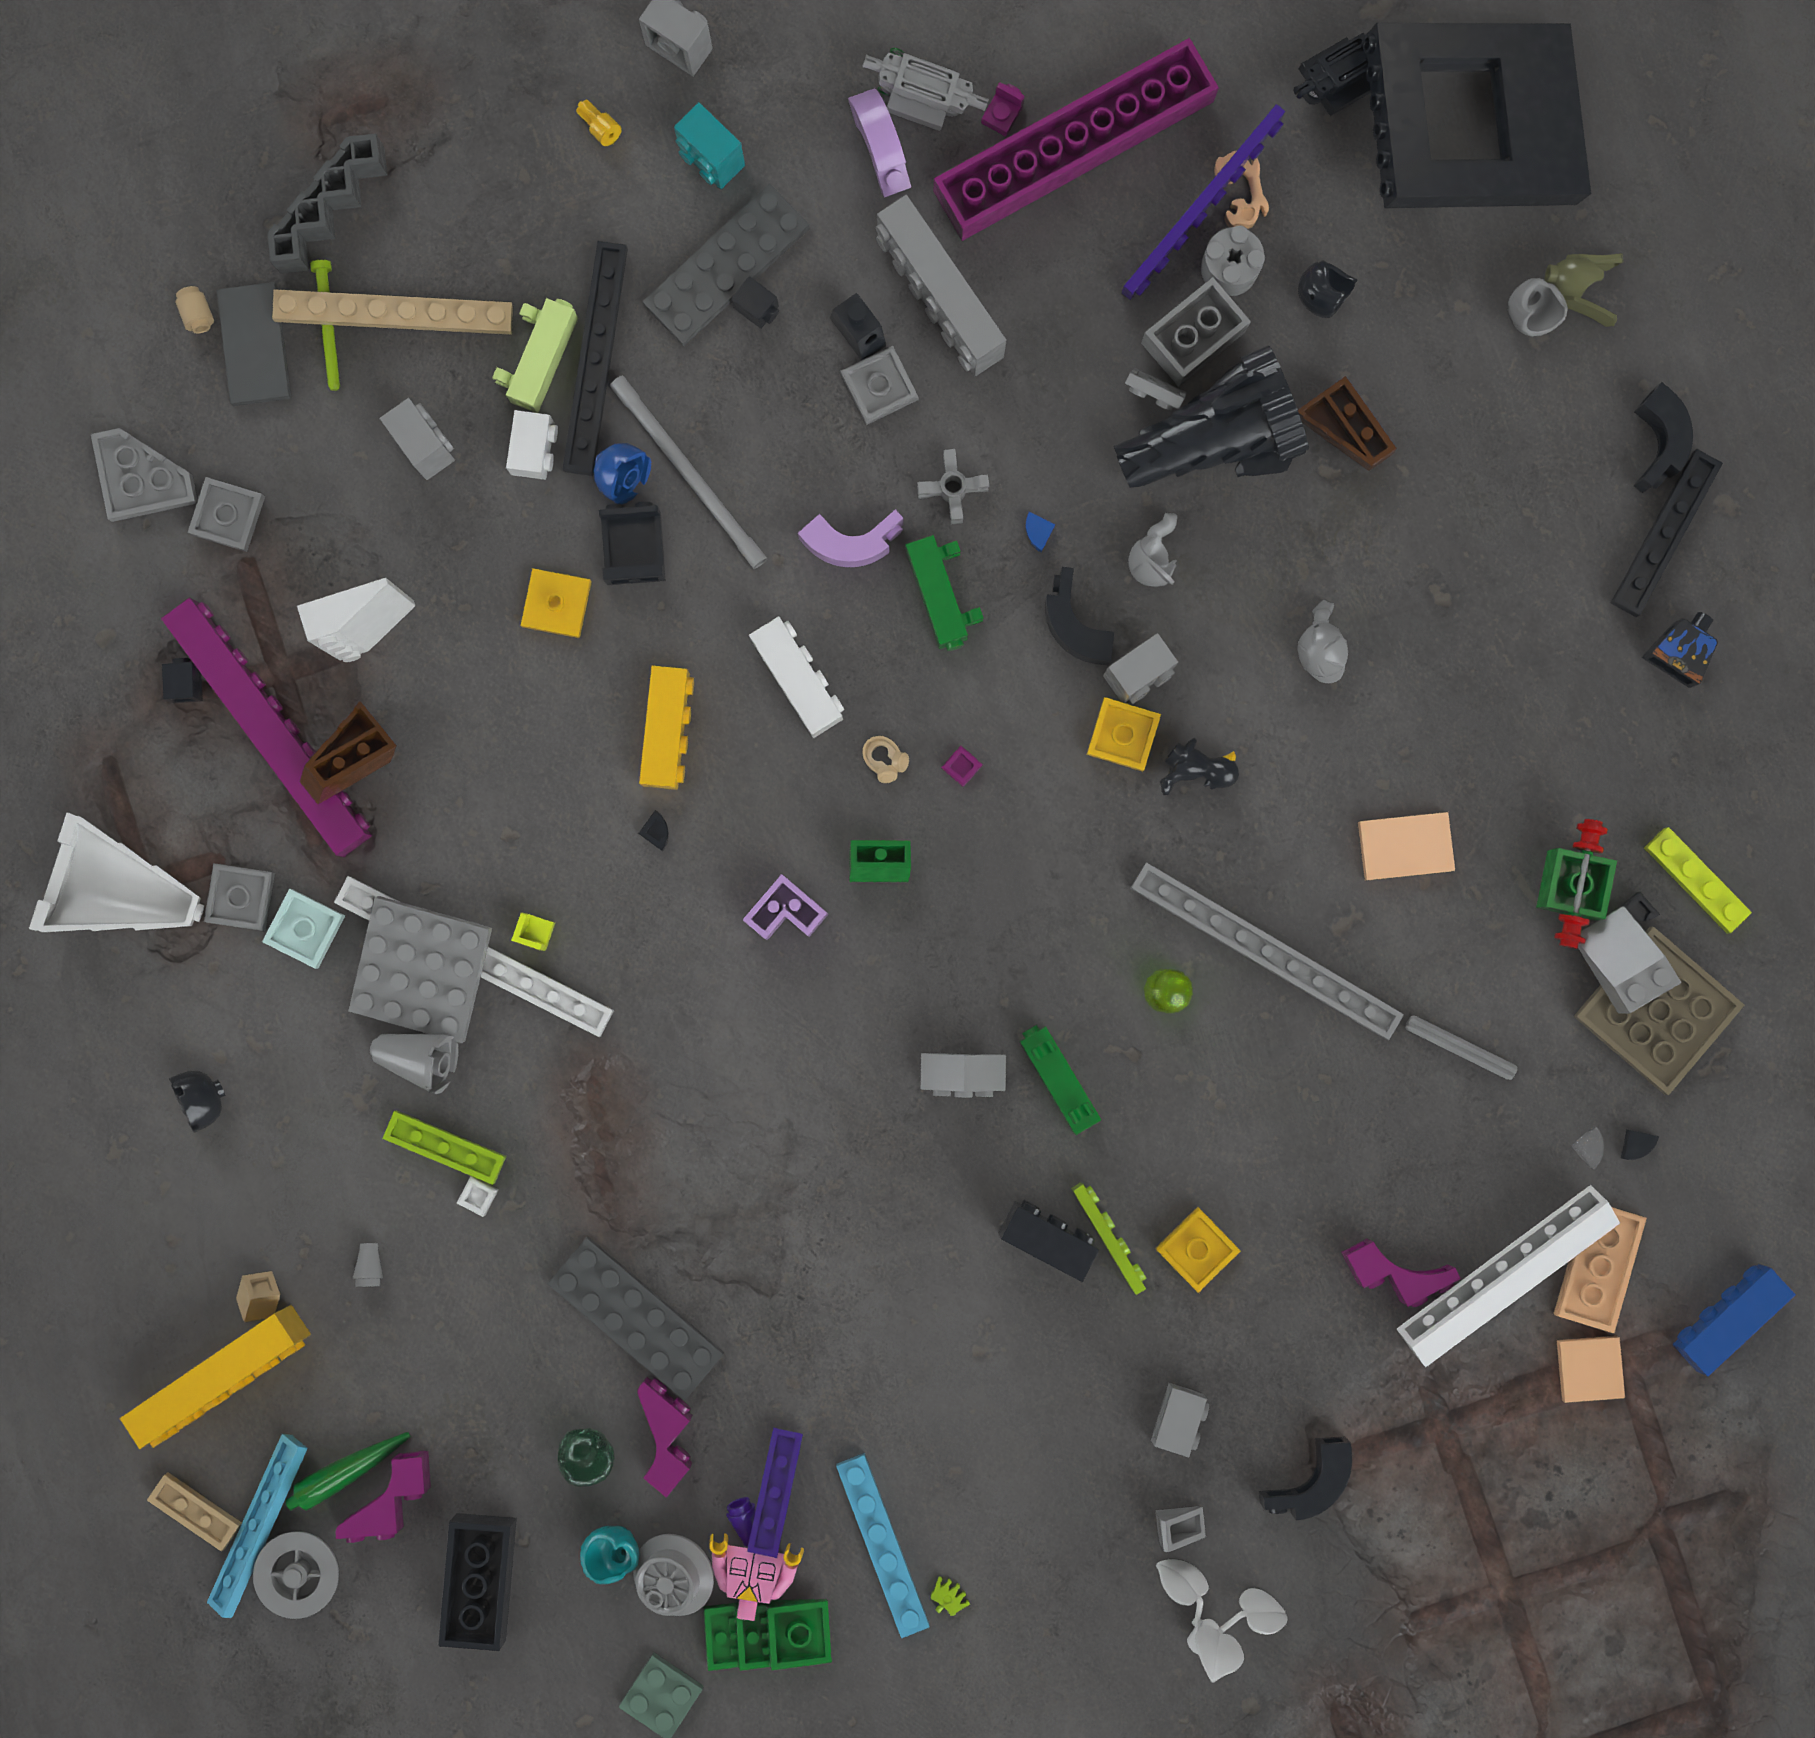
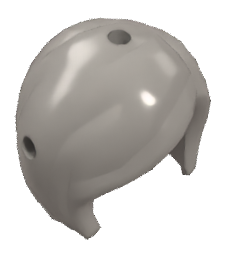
M1531 278L1523 282L1514 290L1508 301V314L1513 325L1519 332L1531 337L1542 336L1553 331L1558 325L1562 324L1567 316V303L1559 289L1541 278Z

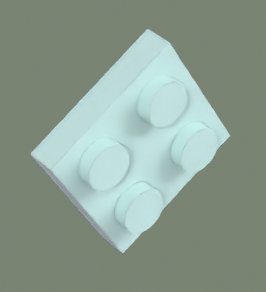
M289 889L262 942L318 969L345 915L293 889Z

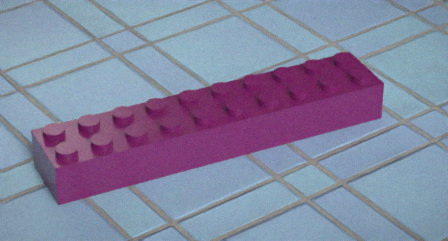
M1188 38L935 177L933 192L961 241L1210 105L1214 102L1219 87L1193 42Z

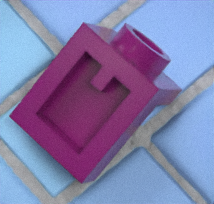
M999 82L996 87L995 96L981 118V124L1007 137L1023 108L1024 95L1014 85H1005Z

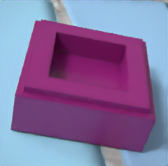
M960 745L941 769L959 785L964 787L983 764Z

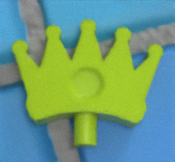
M938 1577L935 1588L931 1592V1599L939 1603L935 1609L938 1613L945 1608L950 1616H954L958 1611L970 1605L969 1600L961 1602L963 1597L966 1596L965 1591L956 1595L960 1588L959 1583H956L954 1587L949 1589L952 1580L950 1578L947 1579V1582L941 1586L942 1577Z

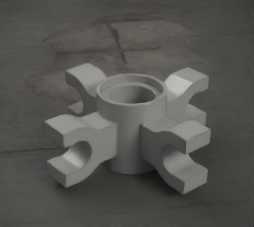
M955 449L943 450L945 474L940 481L917 482L918 498L924 499L941 496L949 503L951 525L963 523L961 500L964 498L965 493L987 492L989 490L988 475L965 478L961 472L957 471ZM950 481H956L961 485V489L956 493H951L946 490L945 485Z

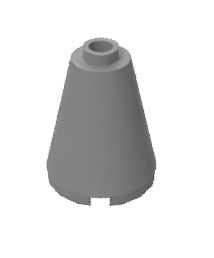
M381 1034L372 1041L370 1054L373 1061L429 1093L439 1094L450 1083V1081L446 1080L448 1073L455 1072L458 1061V1043L451 1041L454 1037L448 1034Z

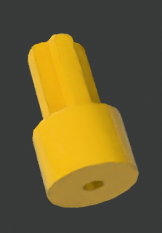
M589 100L578 103L576 112L590 126V133L603 146L613 144L621 134V126L608 113H601Z

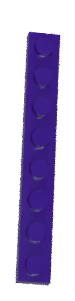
M1276 104L1128 280L1122 290V294L1131 300L1135 294L1141 296L1151 284L1148 280L1155 271L1160 274L1170 261L1167 256L1171 251L1175 249L1178 252L1189 237L1186 233L1191 227L1194 226L1197 229L1208 216L1205 213L1207 208L1211 204L1214 206L1218 205L1227 192L1224 188L1230 181L1235 184L1246 170L1243 165L1250 158L1254 161L1265 148L1262 145L1264 140L1268 136L1272 139L1276 136L1284 125L1281 120L1285 110Z

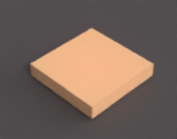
M1607 1336L1557 1340L1563 1402L1625 1398L1620 1337Z

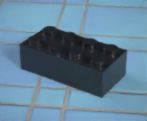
M456 1513L449 1521L439 1647L500 1651L504 1645L507 1636L517 1518Z

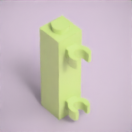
M546 298L542 310L526 303L523 304L519 314L523 316V320L535 324V327L516 372L513 375L497 367L492 379L496 380V384L508 388L506 396L512 404L538 413L578 320L573 306L562 299L553 301Z

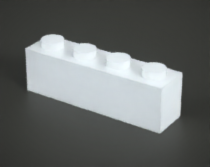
M778 616L749 634V637L809 733L815 738L843 720L840 712L844 708L836 695L830 697L825 690V687L829 684L821 671H813L809 664L813 659L803 645L799 648L793 638L797 634L790 622L786 621L783 623Z

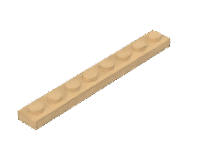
M274 290L272 319L274 322L512 335V302Z

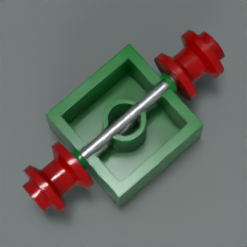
M1584 819V823L1577 824L1576 829L1582 832L1581 839L1578 842H1574L1572 848L1581 850L1580 852L1562 848L1547 851L1536 908L1561 913L1558 919L1563 922L1562 932L1555 933L1554 938L1560 940L1559 945L1563 947L1578 949V944H1585L1586 939L1580 935L1582 926L1589 925L1590 920L1606 919L1617 860L1593 855L1594 853L1604 852V848L1599 845L1601 835L1607 834L1608 829L1602 827V821Z

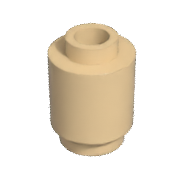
M195 286L179 290L176 293L177 299L175 303L185 329L196 334L208 331L214 323V318L204 293L200 292L199 288Z

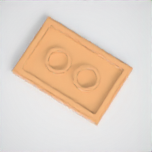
M1448 812L1358 822L1365 881L1455 871Z

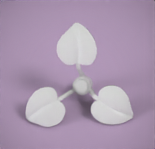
M1176 1559L1163 1560L1156 1565L1162 1586L1172 1600L1187 1606L1194 1604L1195 1601L1197 1603L1195 1618L1192 1621L1195 1628L1188 1636L1187 1643L1189 1648L1199 1655L1211 1682H1215L1223 1676L1235 1672L1243 1663L1244 1654L1240 1644L1231 1635L1223 1634L1238 1620L1247 1617L1249 1627L1253 1631L1265 1635L1280 1631L1287 1623L1288 1617L1284 1609L1271 1595L1263 1590L1251 1588L1245 1590L1239 1598L1240 1606L1244 1611L1237 1613L1219 1628L1218 1624L1212 1619H1200L1203 1608L1201 1596L1205 1595L1209 1589L1207 1580L1200 1570L1188 1562Z

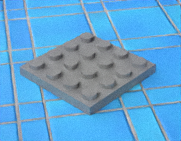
M381 896L375 897L348 1011L427 1034H448L454 1037L451 1041L465 1042L492 928Z

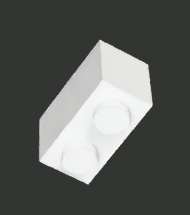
M514 411L506 469L511 475L546 480L547 471H552L553 454H550L551 443H555L557 440L558 427L554 425L550 415Z

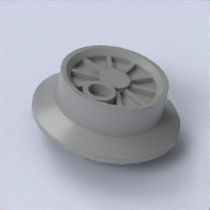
M301 1531L287 1532L268 1542L260 1551L253 1569L254 1588L260 1601L271 1612L290 1619L305 1618L323 1609L332 1599L339 1581L338 1562L332 1549L321 1538Z
M676 1534L658 1535L644 1543L639 1549V1564L633 1571L637 1593L644 1605L651 1611L665 1616H685L702 1608L710 1598L714 1587V1572L706 1553L692 1540Z

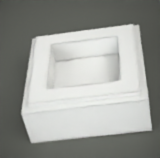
M470 1176L457 1204L484 1217L499 1189Z

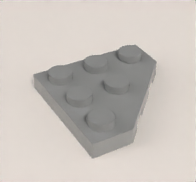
M120 428L91 434L107 518L111 522L197 504L198 499L193 475Z

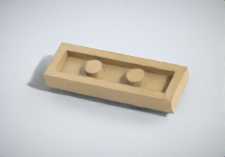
M169 1472L164 1474L147 1499L148 1502L221 1552L227 1547L242 1522Z

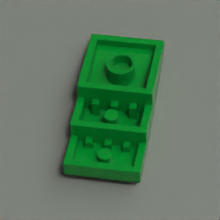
M827 1599L771 1600L770 1604L758 1602L755 1621L737 1618L739 1603L703 1606L708 1671L736 1667L740 1671L770 1667L771 1670L832 1663Z

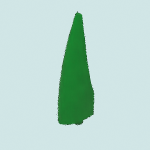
M409 1432L364 1448L298 1481L294 1485V1495L285 1500L288 1509L293 1510L300 1506L304 1510H309L330 1498L378 1465L406 1442L411 1435Z

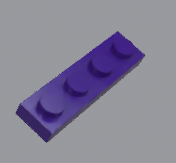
M773 1428L747 1552L778 1558L803 1438L801 1433Z

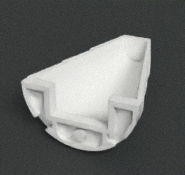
M66 813L58 838L61 847L43 901L38 900L29 929L39 930L40 932L134 928L138 931L192 926L194 921L200 922L205 905L200 904L199 896L157 865L151 866L125 845L117 843L82 817Z

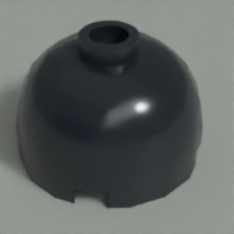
M187 1071L169 1078L183 1113L188 1117L190 1121L188 1124L194 1133L215 1122L222 1110L220 1098L226 1096L219 1080L212 1081L207 1074L200 1071Z

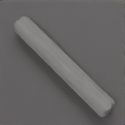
M1411 1016L1406 1023V1030L1505 1079L1512 1080L1517 1072L1516 1065L1417 1016Z

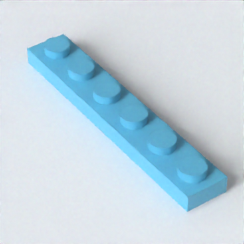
M281 1435L208 1598L207 1603L222 1618L233 1617L253 1573L255 1561L266 1544L267 1538L308 1449L293 1435Z
M865 1453L837 1463L838 1473L901 1638L929 1628V1621Z

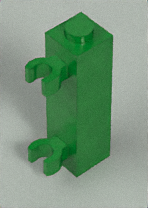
M932 535L906 544V553L939 649L946 647L947 651H951L964 646L963 641H966L968 638L965 627L981 623L984 618L980 607L963 614L960 613L943 564L944 560L960 556L961 551L958 542L953 541L938 547L935 537Z
M1036 1024L1022 1033L1024 1039L1020 1040L1019 1043L1072 1132L1078 1135L1101 1121L1096 1109L1047 1027L1039 1028Z

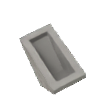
M1195 1506L1156 1510L1158 1539L1164 1552H1171L1206 1537L1203 1507Z

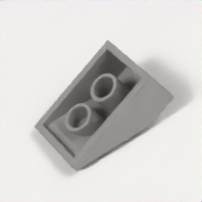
M1624 906L1606 915V919L1598 920L1581 930L1580 935L1586 939L1585 944H1578V949L1618 1014H1630L1682 983L1666 956Z

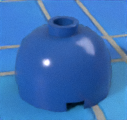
M613 444L597 455L594 466V481L599 491L605 497L617 504H625L637 496L638 493L633 492L638 483L641 481L645 485L651 471V459L644 451L631 444Z

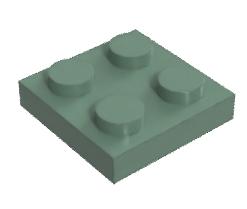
M653 1652L618 1708L661 1737L671 1738L704 1686Z

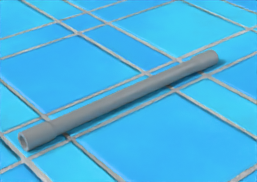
M623 375L617 377L610 384L614 393L646 429L735 542L738 550L752 568L756 569L767 560L765 554L754 540L745 533L640 400V396Z

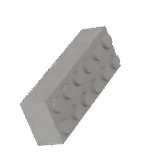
M907 194L877 213V226L875 228L878 233L876 240L884 252H890L894 258L892 261L893 266L900 276L905 274L910 282L908 286L913 296L917 300L921 298L927 306L925 312L933 324L938 322L943 330L941 335L950 348L954 346L959 353L957 358L966 372L970 370L976 377L1003 359L1006 338Z

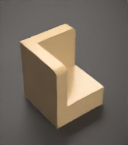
M272 1271L242 1276L236 1300L244 1322L267 1319L275 1313L280 1292Z

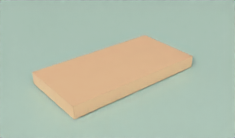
M1611 1207L1620 1224L1568 1262L1554 1315L1615 1333L1647 1218Z

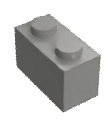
M1168 1383L1151 1438L1153 1445L1185 1457H1190L1191 1450L1195 1451L1199 1444L1200 1433L1197 1431L1200 1421L1206 1420L1209 1411V1404L1206 1403L1207 1398L1205 1395Z

